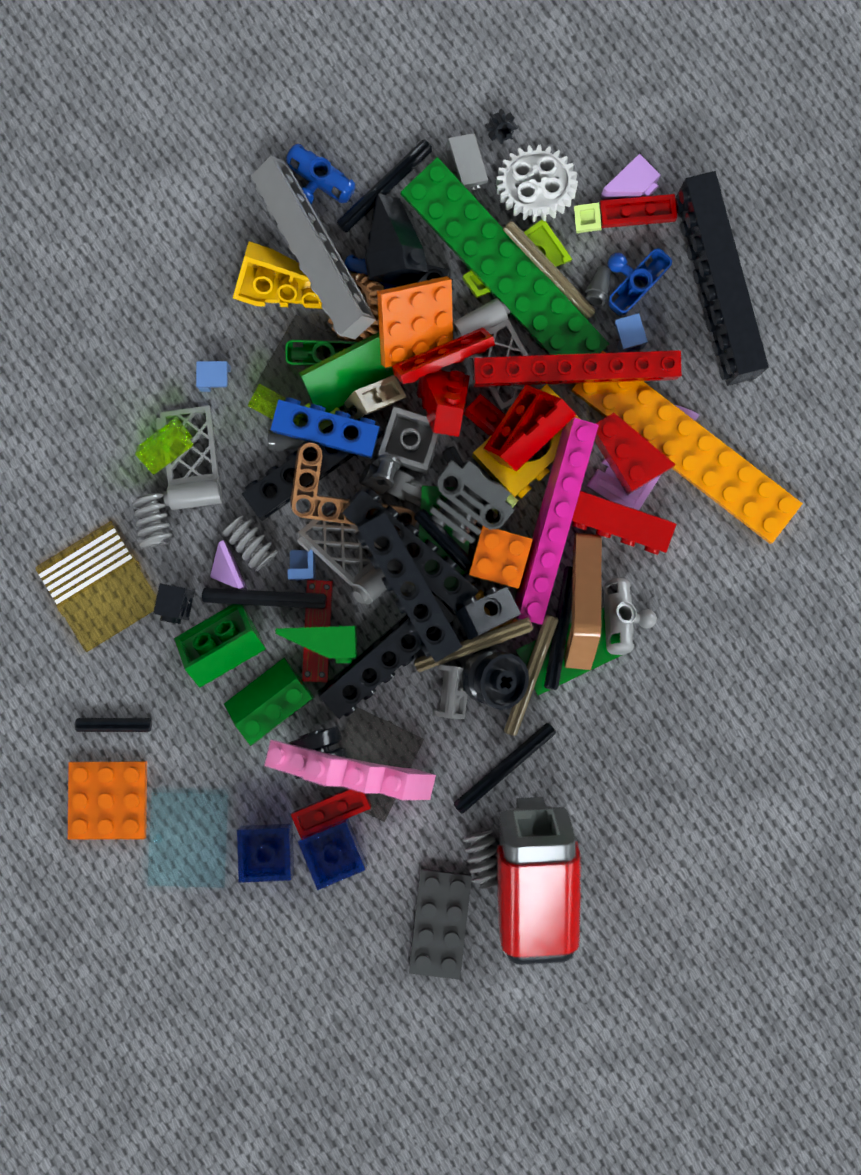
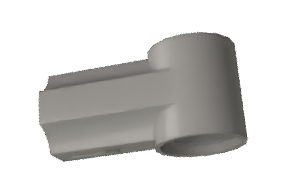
M397 470L393 478L394 485L385 494L389 496L394 495L402 502L408 501L420 507L421 485L425 484L417 482L414 477Z

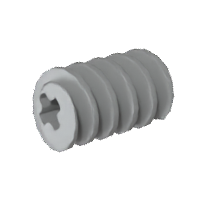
M162 493L144 494L138 496L137 498L139 499L132 503L134 507L140 508L134 512V516L142 518L136 521V526L143 528L137 532V536L145 538L139 541L140 547L152 548L170 544L164 542V539L170 537L171 534L162 531L169 526L168 523L161 522V519L168 516L166 513L159 511L166 507L164 503L158 502V499L164 497Z
M241 516L225 528L222 535L224 537L231 536L229 543L231 545L238 544L235 550L238 553L244 552L242 555L244 561L251 559L248 566L250 568L257 567L256 572L272 561L278 551L269 552L268 549L271 546V542L262 544L261 542L265 535L262 534L256 537L255 534L259 528L256 526L250 529L249 525L252 519L243 521L244 516Z
M492 830L477 832L463 839V842L471 843V846L466 848L465 852L473 853V856L467 859V862L475 863L476 865L469 871L470 873L478 874L477 877L472 879V883H479V888L481 889L498 885V866H495L498 864V856H492L497 853V847L491 846L496 840L494 836H489L493 832Z

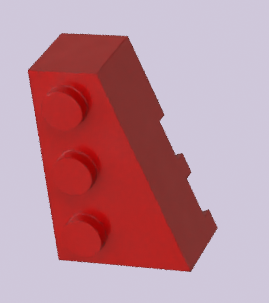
M440 370L437 373H429L419 378L417 396L422 399V408L427 411L426 417L433 433L459 437L470 375H465L461 371L447 372Z
M525 385L483 449L499 464L517 471L577 414L562 398Z
M615 413L596 423L599 426L594 441L627 495L661 476L676 465Z

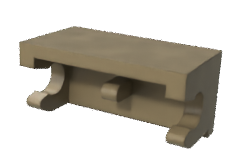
M395 375L355 390L344 404L347 409L356 406L357 413L354 415V418L359 419L364 415L396 404L407 396Z

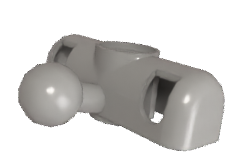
M625 578L611 579L603 586L606 648L610 654L626 655L634 649L632 637L634 636L633 623H638L642 628L648 629L652 628L657 621L656 613L650 609H643L637 613L636 608L632 604L631 584ZM612 584L617 585V593L608 595V587ZM620 633V643L611 644V636Z

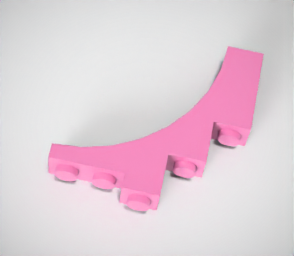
M277 740L270 741L264 765L303 777L304 780L320 785L342 786L362 793H380L400 800H430L436 777L434 774L417 769L354 760Z

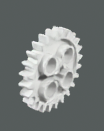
M528 145L527 152L525 153L521 148H518V156L510 153L509 161L503 160L502 167L498 169L496 185L497 194L500 195V203L506 202V210L514 208L513 216H517L520 212L523 213V220L528 215L532 216L533 222L536 221L537 216H541L542 220L546 221V215L548 214L553 219L556 218V210L563 214L565 206L570 207L572 199H575L578 181H576L577 172L573 171L574 164H567V156L559 158V150L552 154L550 146L545 151H542L541 145H538L537 149L533 151L532 147Z

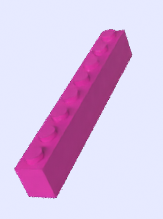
M573 418L563 427L520 587L515 598V603L521 615L516 617L518 619L529 618L533 623L543 624L598 424Z

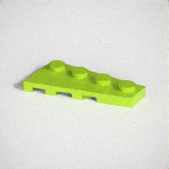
M541 219L524 232L555 267L572 261L571 256L546 221ZM471 270L462 276L463 281L476 299L491 293Z

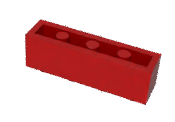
M583 491L579 493L572 518V526L583 530H586L588 526L597 529L596 534L606 538H611V535L621 537V543L633 547L635 543L645 545V551L656 555L659 554V551L667 552L677 525L672 521Z

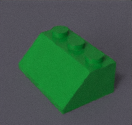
M237 604L228 606L174 638L184 669L199 688L266 649L258 630L244 606Z
M284 657L225 702L224 706L236 728L251 746L315 697Z

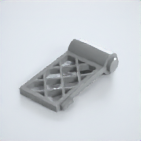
M498 298L453 321V327L458 337L484 328L493 335L495 341L497 332L506 328L511 336L509 346L495 342V346L507 349L505 357L509 356L510 351L520 353L521 356H528L507 315L510 313V310ZM513 341H514V343H515V345H516L517 348L511 347ZM493 346L489 348L487 357L491 356ZM477 354L471 355L473 361L474 358L482 357ZM535 385L533 387L540 389L545 385ZM497 386L496 389L495 387H488L500 410H503L514 403L518 395L516 396L517 390H522L524 387L508 386L514 388L512 398L504 403L498 394L500 386Z
M210 405L160 412V418H156L157 433L163 435L168 480L167 491L163 493L165 505L170 506L171 510H179L223 503ZM205 413L206 422L200 429L191 423L196 414ZM178 417L183 421L175 433L168 428L167 418ZM187 425L197 431L189 443L179 436ZM201 435L209 440V446L203 453L193 447ZM176 439L186 445L178 457L171 452L170 448ZM190 449L200 455L192 467L182 461ZM205 459L212 464L213 474L201 475L196 469ZM179 463L189 469L183 478L174 479L173 470Z
M332 503L322 512L323 515L333 513L335 509L334 504ZM313 519L298 532L297 537L299 539L297 542L307 552L312 549L314 553L352 587L353 596L359 603L370 605L387 589L381 579L385 575L381 568H374L370 559L362 558V549H369L367 545L362 547L358 539L357 543L344 542V532L355 534L359 531L357 526L339 523V526L326 525V521ZM311 530L322 531V541L312 540L307 533ZM326 531L340 532V542L326 541ZM327 547L340 548L341 558L329 556L327 554ZM344 548L358 549V559L345 558ZM392 559L387 567L395 571L401 567V564L397 560ZM345 564L359 565V573L352 577L345 570Z

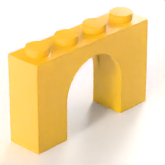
M546 384L542 389H540L541 391L559 397L548 386V384ZM563 428L550 439L549 450L543 457L535 461L526 462L517 471L499 464L483 449L490 437L473 452L472 457L496 482L505 487L515 498L519 496L522 499L532 489L529 485L535 479L540 482L550 472L548 467L554 462Z

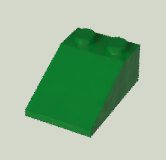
M357 626L275 629V634L329 659L335 658V663H351L352 658L358 657Z

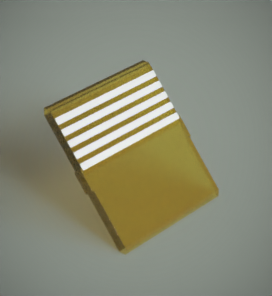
M111 521L35 567L56 602L55 605L58 611L65 617L86 652L154 611L157 596L142 573L139 562L132 556Z

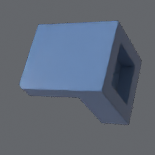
M639 313L615 321L620 340L617 345L619 353L632 352L645 347L648 341Z
M196 362V387L201 392H211V388L227 387L228 372H231L228 362Z
M312 549L309 552L306 550L290 551L288 580H316L315 553Z

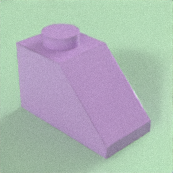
M639 154L604 187L601 198L603 200L643 197L644 195L651 196L658 188L657 182L660 174Z

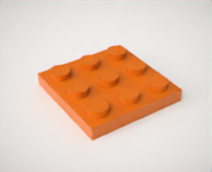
M445 276L377 291L381 364L385 368L453 340L452 279Z
M147 761L69 762L68 839H145L147 827Z

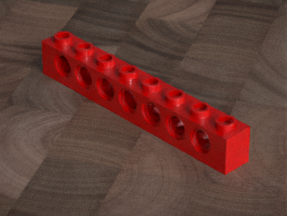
M681 350L474 358L473 361L474 387L676 380L682 376Z

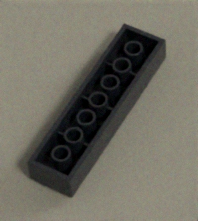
M716 171L685 178L675 198L677 213L681 214L682 218L680 223L681 233L683 237L687 236L689 244L687 246L688 258L694 262V281L701 288L700 303L702 308H706L708 314L706 318L707 329L713 333L715 340L712 343L715 356H719L721 362L719 366L720 377L726 381L727 386L756 379L769 366Z

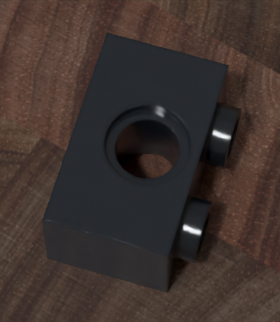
M493 587L483 593L484 598L477 601L476 597H472L461 603L463 608L455 613L469 640L521 615L508 587L501 590ZM484 606L490 610V616L485 613Z

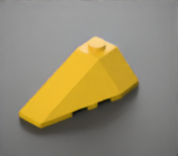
M248 242L233 299L254 306H265L266 303H280V307H289V303L302 304L305 308L322 309L321 300L310 287L311 282L307 275L299 268L300 263L274 249Z

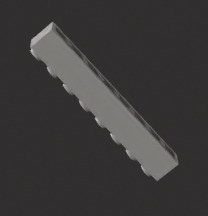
M270 156L251 176L256 184L255 188L264 198L268 212L274 216L278 223V230L288 241L289 250L297 257L300 263L299 268L307 275L311 282V289L321 300L322 309L330 316L335 332L342 337L356 339L376 321V318L289 165L281 159Z

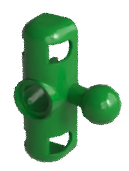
M290 340L286 343V362L290 365L313 366L322 361L316 356L318 348L326 347L330 351V356L346 349L343 348V344L354 345L357 342ZM293 342L303 343V347H293ZM293 360H303V363H293Z

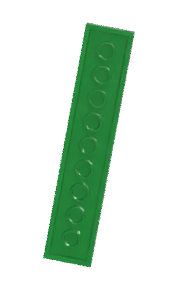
M438 157L401 191L400 195L485 287L507 306L510 314L548 355L601 353L609 345L606 339L560 289L503 231L502 226Z

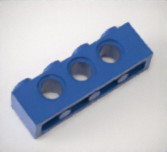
M286 397L285 401L278 399L271 426L273 433L372 459L380 429L379 426L375 425L376 421L361 417L360 421L350 419L351 414L342 411H336L335 414L325 412V407L311 404L310 408L301 406V401ZM299 414L308 416V423L303 427H298L294 423L295 417ZM326 420L331 421L334 425L333 430L327 434L320 432V424ZM349 427H354L359 431L358 437L354 440H348L344 437V432Z

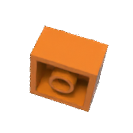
M482 526L469 575L519 589L533 539Z

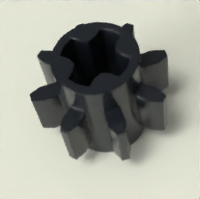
M502 109L499 110V113H490L489 123L485 124L486 129L490 131L488 134L489 138L492 141L497 138L500 144H503L505 140H512L514 130L518 129L517 125L512 122L515 118L510 112L505 115Z

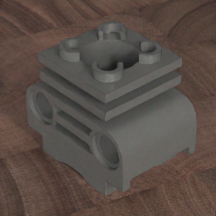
M452 459L448 462L438 477L439 491L447 499L445 500L438 496L436 503L440 508L434 504L430 507L431 519L442 527L445 524L453 529L452 535L462 543H465L466 540L470 543L474 542L475 538L470 532L471 530L477 535L481 533L480 526L476 524L477 522L488 529L495 530L504 525L515 510L505 501L511 493L498 482L486 478L480 469L468 459L462 466H459ZM448 476H454L458 480L457 486L453 489H448L443 485L444 479ZM489 509H497L498 516L495 519L488 520L485 518V514Z

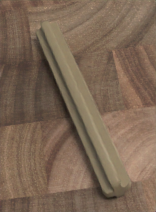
M513 221L508 222L503 227V231L539 270L560 289L587 320L590 319L596 312L592 305Z
M546 615L527 665L529 685L526 694L517 705L512 707L504 728V732L509 735L516 736L519 731L558 623V618L555 616Z
M529 618L521 619L481 634L471 640L462 641L461 649L436 663L432 656L427 658L424 655L415 659L414 665L418 672H422L531 632L533 630L532 622Z

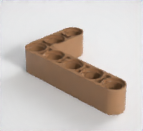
M312 442L301 444L297 451L290 501L292 511L301 518L355 525L341 512L350 499L317 495L322 450L317 444ZM307 447H313L316 450V457L312 461H306L303 458V451ZM303 473H310L313 477L312 484L307 487L301 486L299 478ZM301 498L308 499L309 508L305 512H299L296 509V503ZM326 502H332L335 506L334 512L331 515H323L322 505ZM381 504L385 508L388 506L387 504ZM390 505L399 514L407 512L409 515L408 522L415 526L417 521L414 519L415 513L412 510L402 506ZM377 509L368 510L366 518L372 516L373 512Z
M575 533L573 545L572 624L565 649V668L591 670L601 635L602 537L600 535Z

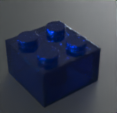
M348 818L298 840L299 847L317 890L365 871L367 868L366 860Z
M293 824L246 825L237 829L239 883L292 880L294 876Z

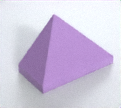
M224 540L220 541L210 577L240 590L247 589L228 543Z

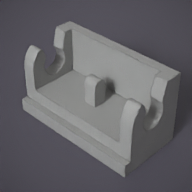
M475 133L448 138L444 147V153L449 170L469 192L481 189V185L488 182V177Z
M439 665V670H444L440 710L433 711V716L465 719L468 694L465 692L462 684L463 667Z

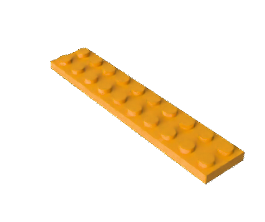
M644 381L576 384L572 389L575 395L605 418L612 413L619 416L676 464L672 468L674 471L769 544L775 541L803 504Z

